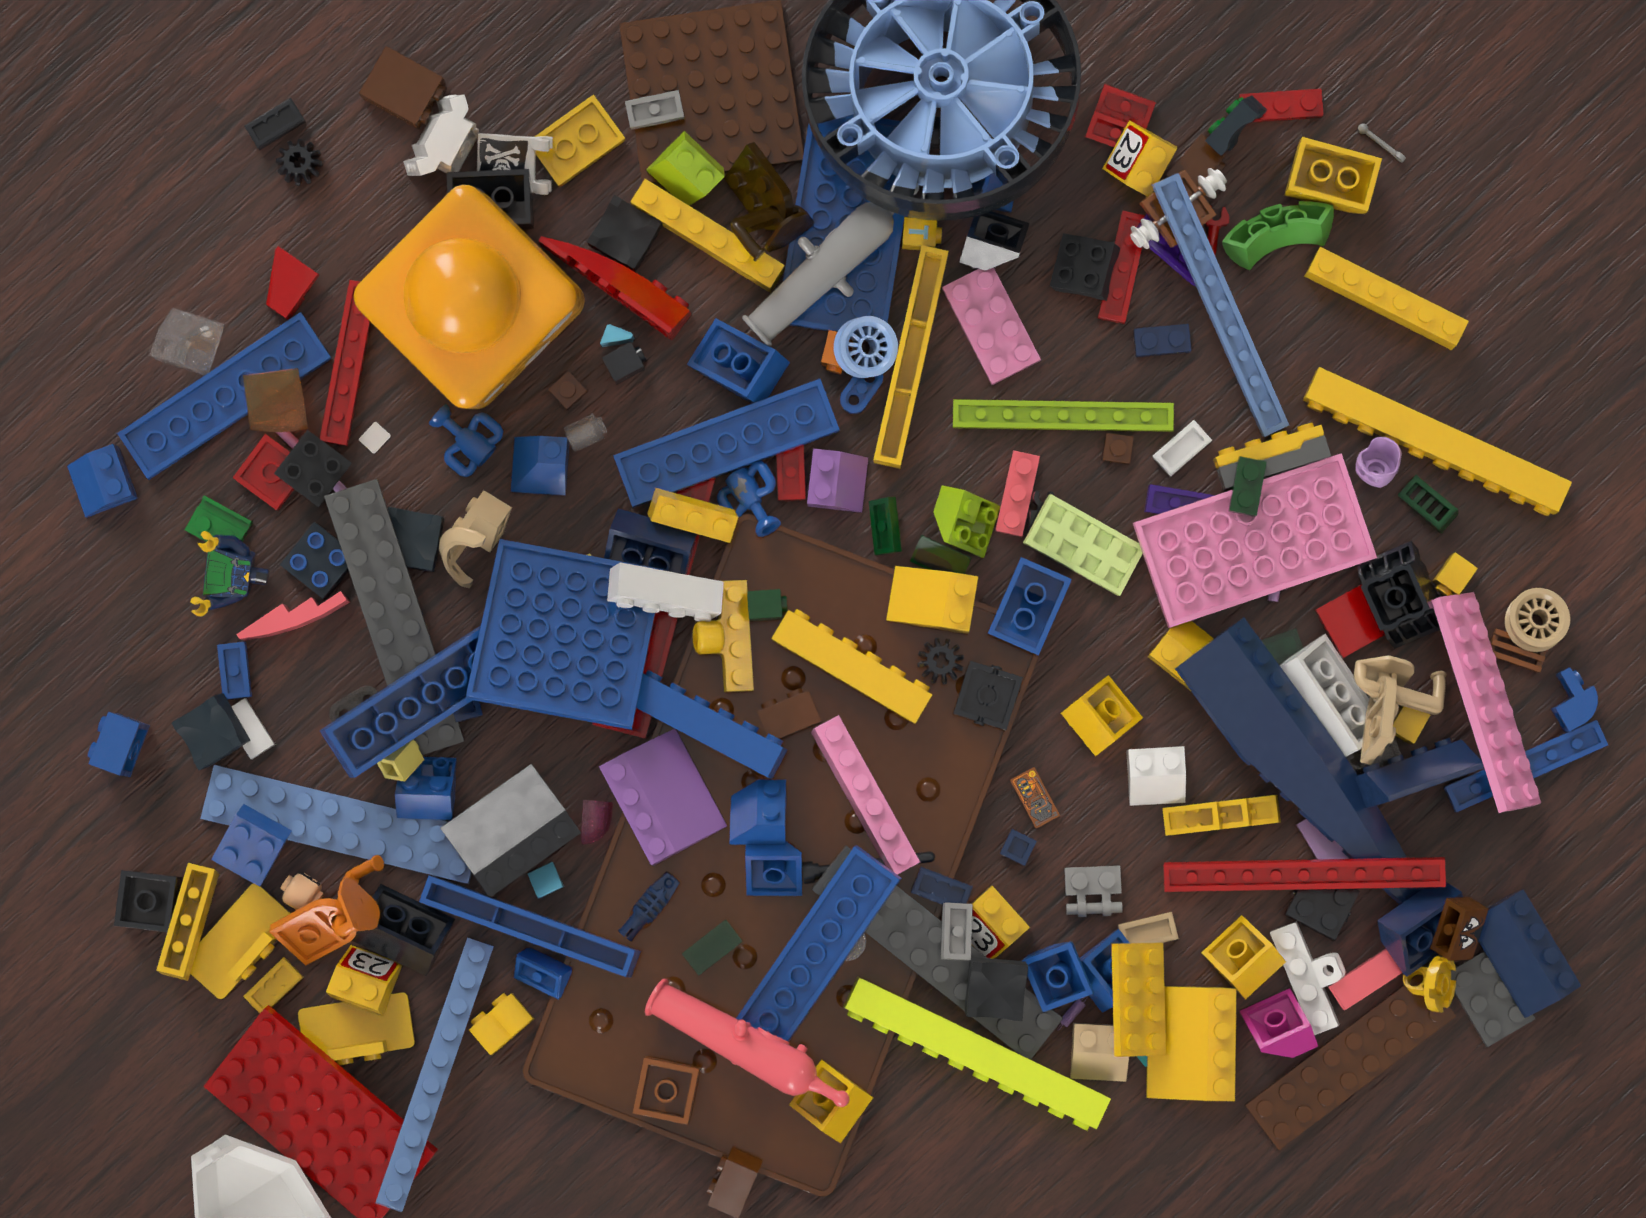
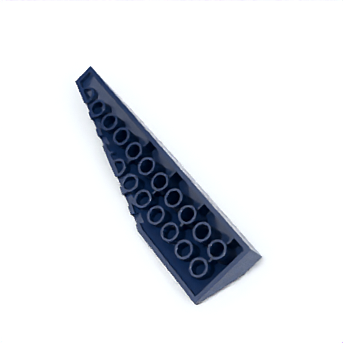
M1245 618L1227 628L1175 668L1241 760L1248 766L1252 764L1260 772L1259 776L1266 783L1270 781L1281 791L1279 795L1286 801L1290 800L1298 806V812L1331 842L1336 841L1343 848L1342 852L1349 859L1407 858L1378 806L1365 807L1355 776H1358ZM1423 888L1382 889L1400 905Z

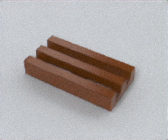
M1497 628L1494 630L1490 644L1496 659L1537 673L1541 672L1545 654L1548 650L1536 654L1498 641V637L1512 640L1507 632ZM1495 647L1537 660L1536 664L1534 665L1494 651Z

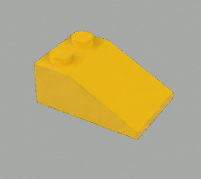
M895 566L886 621L968 634L978 576Z

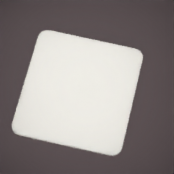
M374 422L359 438V441L372 453H376L391 435L377 422Z

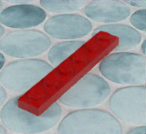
M349 280L320 439L325 443L347 447L371 322L355 305L354 291L360 281Z

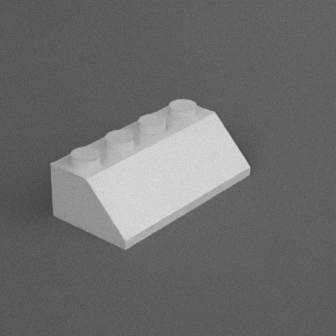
M1324 634L1289 657L1279 666L1346 757L1362 748L1369 698L1357 686L1354 675L1327 635Z

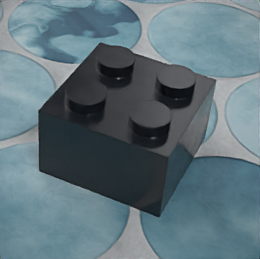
M121 870L114 926L168 932L180 892L182 877Z

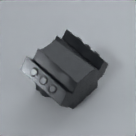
M1412 541L1379 554L1375 559L1357 565L1358 574L1363 584L1361 589L1380 631H1384L1387 640L1394 649L1440 630L1431 601L1440 596L1433 587L1427 567L1420 559L1419 549Z

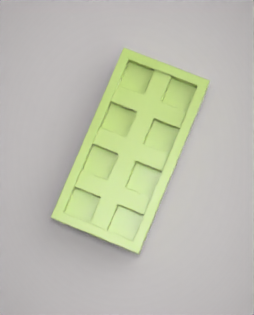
M1052 494L1048 495L1023 542L1117 596L1121 595L1143 554L1140 544Z

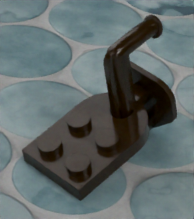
M755 142L747 144L724 179L749 212V214L735 218L731 223V229L747 252L754 258L753 261L756 262L764 254L765 250L772 252L787 246L810 229L815 222L807 211L799 205L793 204L788 186ZM762 228L775 230L765 244V248H761L755 242L750 232Z

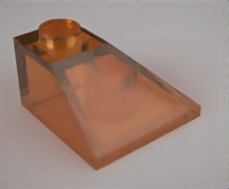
M298 368L243 375L250 430L281 433L308 429Z

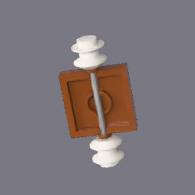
M1209 168L1207 170L1209 176L1206 178L1201 175L1198 176V187L1186 170L1179 172L1201 225L1216 215L1204 196L1215 199L1216 190H1226L1225 184L1227 180L1218 169L1214 171ZM1153 192L1139 202L1151 221L1141 219L1142 226L1140 228L1132 226L1130 237L1137 247L1141 248L1143 246L1149 249L1148 242L1151 239L1158 242L1160 232L1170 248L1177 245V242L1157 196Z

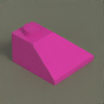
M1290 988L1240 1011L1255 1042L1263 1053L1294 1058L1318 1047L1311 1024Z

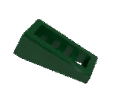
M1417 475L1398 494L1400 499L1440 534L1459 514L1455 506ZM1420 486L1422 490L1413 500L1409 498L1417 487ZM1428 493L1431 497L1420 507L1418 503ZM1437 501L1439 505L1429 514L1427 512L1428 509ZM1444 509H1446L1448 512L1438 522L1436 518Z

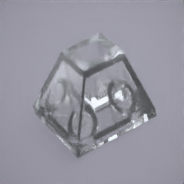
M172 307L158 329L150 356L155 360L205 376L210 371L225 324Z

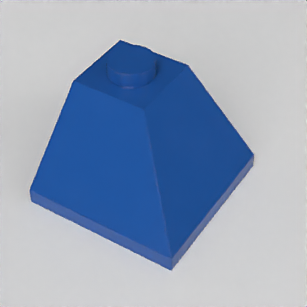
M552 436L515 437L511 492L566 496L569 439L567 437Z
M787 841L786 845H746L747 896H802V852Z

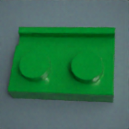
M203 496L185 531L206 542L208 540L203 539L201 536L203 531L209 532L212 536L234 535L243 542L253 522L214 500Z

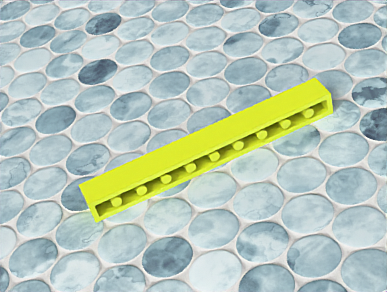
M857 977L843 1006L849 1010L847 1013L849 1017L860 1022L866 1018L874 1022L872 1026L874 1029L885 1034L891 1030L899 1034L897 1038L899 1041L910 1046L916 1042L924 1046L922 1052L932 1057L938 1058L939 1054L949 1058L947 1064L957 1069L963 1070L964 1066L974 1070L972 1076L982 1081L988 1082L989 1078L999 1082L997 1088L1009 1094H1013L1014 1090L1024 1094L1022 1100L1038 1107L1039 1102L1049 1106L1047 1112L1063 1119L1066 1114L1074 1118L1072 1124L1088 1131L1090 1126L1095 1129L1098 1128L1111 1100L1109 1097L860 977Z

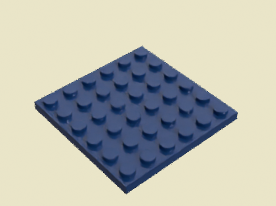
M499 539L466 699L632 730L655 613L645 612L642 607L637 606L621 608L617 606V603L607 601L610 569L618 563L626 562Z

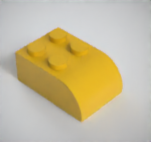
M1302 137L1297 146L1284 195L1303 201L1333 205L1334 209L1344 212L1367 213L1382 158Z

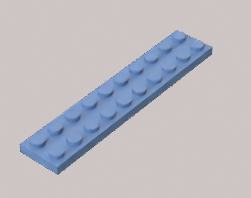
M217 765L213 767L200 819L230 826L236 813L245 804L292 830L288 838L290 841L368 860L372 859L375 855H379L383 858L385 864L458 882L470 883L472 872L440 829V827L448 823L447 821L397 818L396 809Z

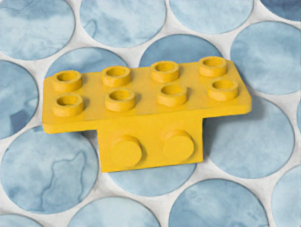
M254 883L251 884L200 941L190 974L218 999L225 998L242 978L246 980L256 970L255 963L261 957L265 959L275 948L272 944L277 939L269 933L270 925L291 913L261 886L259 887Z
M404 992L391 994L383 1016L345 1002L303 1008L298 1012L300 1032L334 1061L336 1060L339 1065L354 1063L353 1057L364 1056L365 1061L381 1059V1053L411 1048L415 1044L408 995Z

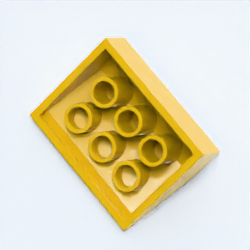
M1164 986L1166 1055L1147 1056L1146 1098L1235 1101L1236 988Z

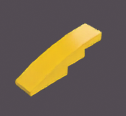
M1278 795L1162 808L1166 836L1281 822Z

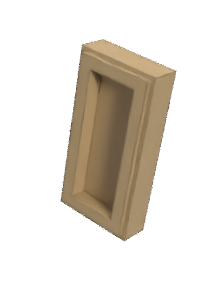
M1172 912L1118 924V929L1129 943H1164L1179 939Z

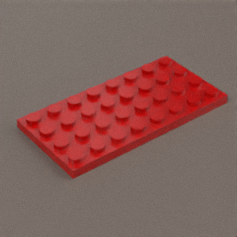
M267 1005L203 1087L285 1157L296 1160L306 1175L357 1218H384L391 1208L376 1204L375 1202L404 1120L271 1006ZM428 1140L414 1179L439 1150Z

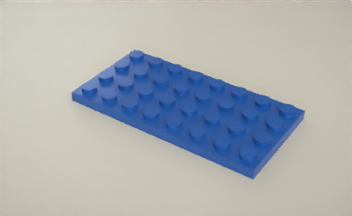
M852 114L817 125L819 131L825 137L854 118ZM881 118L874 125L876 130L887 138L901 121ZM809 124L795 205H799L807 211L815 223L810 229L789 244L783 281L806 259V253L798 245L800 237H806L814 246H819L828 234L837 228L858 206L870 202L850 188L832 169L818 146ZM848 137L844 141L846 143H853L857 139ZM866 150L846 165L862 176L875 161V158ZM891 174L883 189L890 191L897 176ZM894 213L893 232L888 240L846 275V281L854 290L852 296L847 297L838 288L832 287L790 325L838 332L847 321L863 316L878 317L888 323L905 216Z

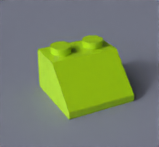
M685 131L646 169L674 197L687 205H691L706 196L725 177L724 168Z

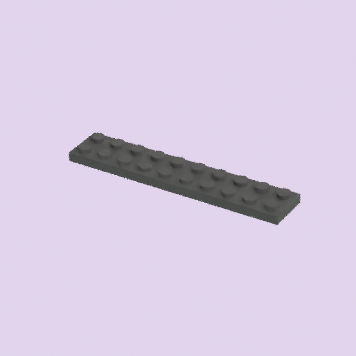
M375 479L326 495L324 498L387 686L435 656L436 652L379 481ZM452 713L414 738V741L418 744L421 754L424 755L464 742L465 739L459 722L455 723Z
M848 846L842 849L812 887V890L819 896L851 852ZM896 886L865 932L961 1009L965 1010L970 960L941 959L942 921ZM971 945V957L987 958ZM1026 988L1022 1021L992 1017H973L1015 1052L1030 1060L1063 1019L1052 1009L1043 1012L1037 997Z

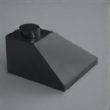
M993 211L975 216L959 263L986 271L1018 258L1030 223Z

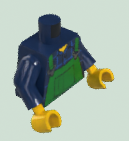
M207 531L201 533L203 539L208 540L203 544L198 543V546L204 552H208L202 596L206 598L205 600L199 597L191 599L190 602L194 605L200 603V607L197 610L191 611L193 614L204 616L208 610L226 607L241 601L244 597L248 596L252 583L267 585L269 569L254 567L255 553L250 551L249 547L234 535L212 536Z

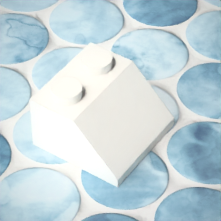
M1184 746L1129 749L1126 751L1130 806L1185 803L1186 767Z

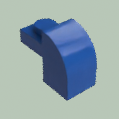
M1570 667L1556 673L1569 699L1551 708L1564 733L1570 732L1586 723L1594 715L1598 704L1595 687L1591 686L1583 690V679L1576 670L1572 671Z

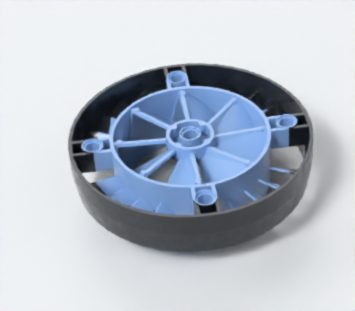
M829 0L816 19L808 37L803 57L802 90L811 131L832 169L850 188L871 203L885 210L917 219L941 221L975 217L1003 207L1021 197L1046 175L1058 159L1075 122L1079 106L1081 61L1078 44L1072 26L1056 0H1020L1024 4L1006 14V11L1016 0H995L994 3L988 0ZM862 4L873 17L866 27L849 16ZM1028 16H1036L1038 19L1035 21H1028L1025 18ZM1049 28L1057 39L1064 56L1033 64L1027 42ZM943 31H948L947 45L943 49ZM832 35L855 46L854 49L830 40ZM910 38L923 56L918 60L898 44ZM822 63L826 65L849 69V72L827 68H819L818 64ZM873 68L914 74V81L864 89L866 80ZM1070 73L1071 86L1033 87L1034 75ZM939 76H944L948 78L944 82H938L935 80ZM813 93H851L846 95L813 98ZM915 95H918L921 100L887 138L876 130L874 125L876 121ZM1033 98L1071 103L1069 116L1032 109ZM936 108H941L940 155H930L929 150ZM852 114L854 118L825 137L819 131L817 124ZM1029 120L1059 132L1060 135L1052 145L1026 132ZM848 137L857 139L853 143H846L844 141ZM1020 144L1041 158L1032 167L1017 150ZM868 150L875 158V161L860 176L846 164ZM1008 160L1013 161L1009 166L1004 165ZM992 173H995L1003 183V186L978 195L974 194L971 184ZM891 174L897 177L890 191L883 189ZM917 183L923 186L921 199L913 197ZM953 187L954 199L944 200V188Z

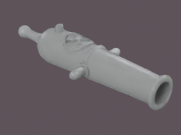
M918 183L916 184L914 195L919 191ZM866 202L858 206L837 228L831 231L819 246H814L806 237H800L798 245L806 253V259L749 316L743 315L742 319L767 346L771 347L772 339L832 287L838 288L847 297L852 296L854 290L846 281V275L888 240L893 232L894 212L885 210L871 202Z

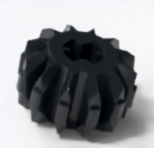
M298 139L297 146H294L291 141H288L287 145L290 149L286 151L284 148H280L279 152L284 157L276 158V163L283 165L277 170L278 173L285 175L284 180L287 183L294 179L296 186H301L302 178H304L307 184H311L312 180L309 176L312 174L315 177H319L320 175L314 168L323 166V162L317 160L321 156V152L313 150L314 144L312 142L304 146V141ZM302 157L305 164L300 163L302 167L297 168L294 161L298 162L297 158Z
M935 638V648L926 642L924 646L929 651V654L924 651H919L918 653L919 657L927 659V661L918 662L917 666L918 668L928 667L922 673L923 678L927 677L930 673L934 674L931 679L932 684H935L937 677L941 676L942 684L946 685L947 674L951 679H957V675L952 669L962 671L964 668L962 665L955 663L956 661L964 660V655L954 656V653L959 650L960 646L957 644L950 650L948 647L951 640L948 638L945 640L944 646H940V639ZM939 654L945 655V661L949 663L947 666L943 664L942 668L936 667L937 662L933 658L935 656L939 658Z

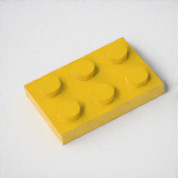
M593 94L535 136L553 137V148L548 152L536 150V156L560 188L626 141V139Z

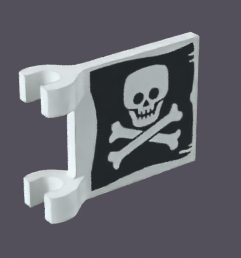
M479 133L477 171L529 169L532 193L548 195L552 191V180L535 179L536 150L550 151L553 148V137Z

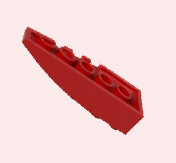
M543 236L538 240L542 247L671 341L691 316L690 310L687 309L689 304L677 295L673 299L665 293L667 288L655 279L651 283L624 265L579 246Z

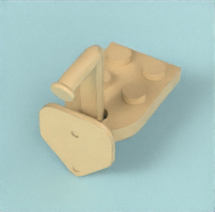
M1382 656L1355 662L1354 680L1357 686L1370 696L1365 717L1361 763L1371 765L1378 756H1382L1385 746L1393 742L1396 734L1393 720L1398 713L1399 705L1432 715L1442 712L1445 699L1446 672L1436 671L1430 675L1431 680H1433L1431 696L1404 688V685L1414 674V665L1407 660L1393 656Z

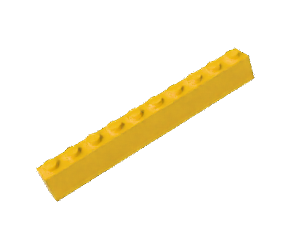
M1321 367L1316 370L1303 398V401L1308 403L1307 407L1316 412L1322 413L1325 410L1333 414L1332 418L1340 423L1347 424L1349 421L1358 425L1357 430L1364 434L1372 436L1375 433L1382 437H1387L1397 445L1400 444L1408 448L1409 454L1421 459L1426 456L1434 460L1433 464L1441 469L1448 470L1450 467L1459 471L1458 476L1472 482L1474 479L1484 483V488L1492 492L1499 493V490L1509 494L1508 498L1516 503L1523 505L1524 502L1534 505V510L1545 516H1549L1550 513L1554 515L1559 512L1572 483L1563 477Z

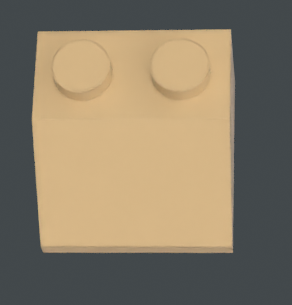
M1073 1023L1070 1079L1126 1082L1129 1056L1114 1057V1025Z

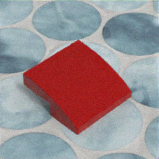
M1104 84L1085 137L1115 147L1129 120L1144 129L1147 128L1156 102Z
M1362 585L1315 610L1341 658L1385 635L1384 631H1380L1361 589Z

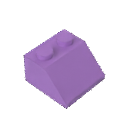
M813 449L807 506L862 513L868 458L840 451Z

